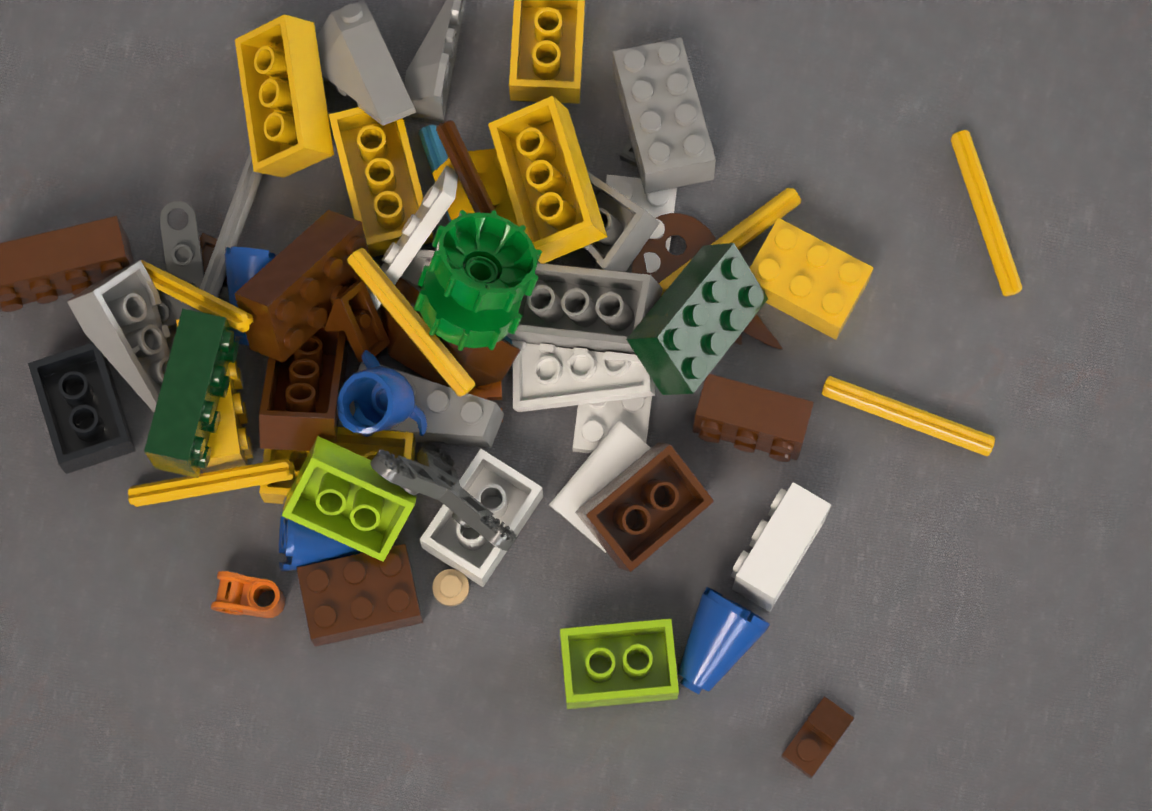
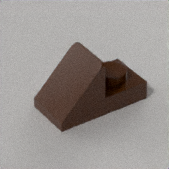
M358 280L335 299L325 331H345L358 362H363L362 353L365 350L376 356L390 344V340L363 280Z
M824 696L781 757L809 778H812L855 718Z

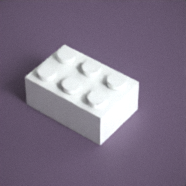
M482 449L479 450L459 480L460 486L489 509L494 514L493 517L500 520V524L503 521L505 523L504 527L509 526L517 536L543 498V487ZM443 504L420 538L421 547L453 569L462 572L478 585L484 587L507 551L491 544L472 527L466 528L453 519V512Z
M794 482L788 491L780 489L770 506L771 509L768 513L771 517L770 521L761 520L751 537L752 541L749 544L752 547L751 552L748 553L743 550L733 566L731 577L735 579L732 590L769 612L825 522L831 508L830 503Z

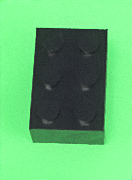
M93 342L28 363L58 464L66 474L136 451L108 360Z

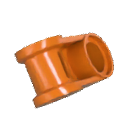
M218 571L217 579L220 582L216 601L211 603L212 610L233 615L244 614L263 618H274L283 611L285 597L273 581L234 572ZM272 591L275 593L274 601L269 606H258V598L263 592Z

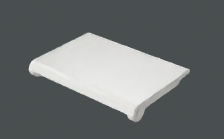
M618 421L549 505L606 553L605 549L575 512L650 450L651 447L624 423Z

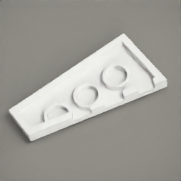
M447 165L435 184L426 193L416 214H412L402 230L403 234L398 242H393L383 256L382 261L384 263L381 269L394 285L455 200L458 176L455 170ZM365 284L377 311L382 303Z
M512 340V344L521 349L512 364L513 409L517 412L655 396V383L637 355L609 351L605 353L594 352L585 348L574 347V349L556 347L552 344L540 343V345Z

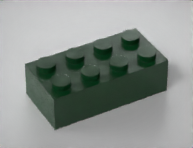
M734 243L702 246L626 340L662 395L694 394L766 303L768 297Z
M182 308L144 453L155 469L199 478L201 468L206 469L211 455V447L207 446L210 433H216L220 421V411H216L220 397L225 398L227 395L230 377L226 376L229 362H235L239 349V342L235 341L234 331H232L225 317Z

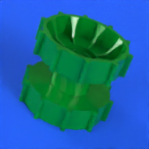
M461 210L459 216L445 227L440 225L432 243L436 250L430 265H425L418 281V285L422 288L414 306V310L420 311L424 322L430 328L429 335L434 336L436 334L445 341L457 345L458 350L462 351L464 347H488L490 350H494L496 343L501 341L508 333L515 334L522 315L518 312L523 296H531L539 278L535 274V270L542 253L541 250L535 249L531 239L524 232L526 229L524 225L517 226L510 220L498 216L495 210H492L491 214L480 212L467 214L464 210Z

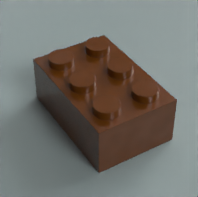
M709 374L705 379L696 410L693 432L698 433V437L707 442L719 443L720 440L734 443V448L740 451L754 453L756 449L769 453V457L774 460L790 462V459L798 460L814 402Z
M658 442L575 513L620 569L632 572L710 506L714 500L670 444Z
M406 544L391 547L384 562L361 553L296 568L310 638L315 647L423 623Z

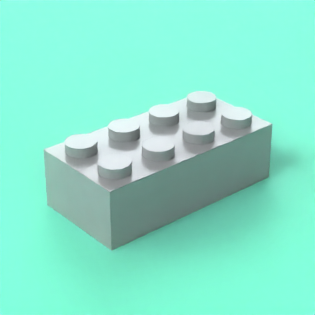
M682 37L613 51V76L644 193L714 180L716 159Z
M537 263L535 274L539 278L531 296H523L518 312L522 315L521 321L515 334L508 333L506 335L508 338L524 341L529 344L540 345V343L561 348L574 349L576 347L596 352L609 351L636 355L626 339L660 299L663 288L652 275Z

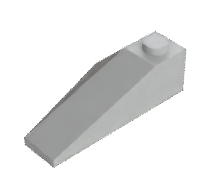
M362 0L348 4L339 10L331 12L316 37L323 80L325 82L329 80L337 87L338 92L343 96L348 95L354 99L360 109L382 126L416 113L415 107L365 1Z
M446 0L406 71L405 82L403 83L416 113L408 117L442 122L445 120L466 0Z
M139 260L89 286L68 300L67 303L87 337L149 408L155 412L170 356L166 340L167 337H170L168 326L162 325L157 307V305L162 304L159 292L143 263Z

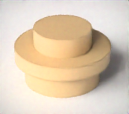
M447 569L435 577L432 585L433 594L441 604L456 606L467 598L469 582L462 572L455 569Z

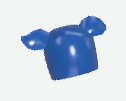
M365 350L362 353V360L367 369L353 374L344 383L339 393L337 409L342 425L354 433H361L363 436L369 437L375 432L393 429L410 417L417 422L419 436H423L428 427L424 411L415 405V395L410 383L396 370L380 366L376 357ZM352 401H354L355 405L354 415L351 414L349 407Z

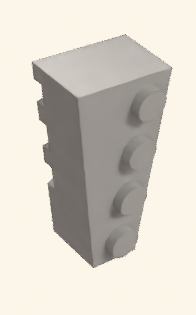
M588 172L608 237L587 245L585 248L596 259V262L603 270L626 272L660 222L636 203Z
M361 362L357 372L367 369L364 362ZM396 370L412 386L415 395V405L424 411L428 427L425 434L419 436L417 422L408 417L397 427L385 431L414 433L415 442L425 443L426 441L444 442L450 445L492 448L504 416L503 411L496 402L468 393L459 397L450 387ZM352 401L349 407L351 414L354 415L355 405L354 401ZM339 419L338 427H344Z

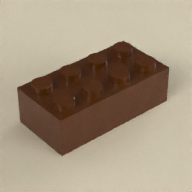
M330 210L326 211L234 293L238 308L246 311L253 317L249 330L245 332L250 350L284 362L327 323L335 299L355 282L362 280L347 261L348 257L360 248H364L369 254L361 221Z
M113 216L0 243V310L12 312L23 308V304L35 301L45 304L56 301L58 296L69 293L77 295L89 286L133 264L129 239L118 217Z
M325 324L286 361L280 362L269 357L259 412L260 449L310 451L318 436L336 444L339 425L337 401L340 390L344 385L348 359V338L345 331H325Z

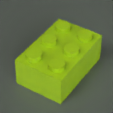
M318 436L287 494L281 516L384 562L415 506L417 495L414 496L406 492L401 486L391 483L379 475L370 464L372 460Z
M672 619L560 629L567 709L678 699L679 687Z

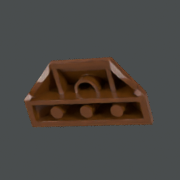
M401 276L395 286L414 308L421 288ZM381 304L380 311L383 327L390 340V344L387 346L388 355L427 380L450 387ZM436 335L475 382L474 388L503 381L521 349L505 339L497 342L494 350H490L488 347H464L462 351H459L457 345L447 342Z

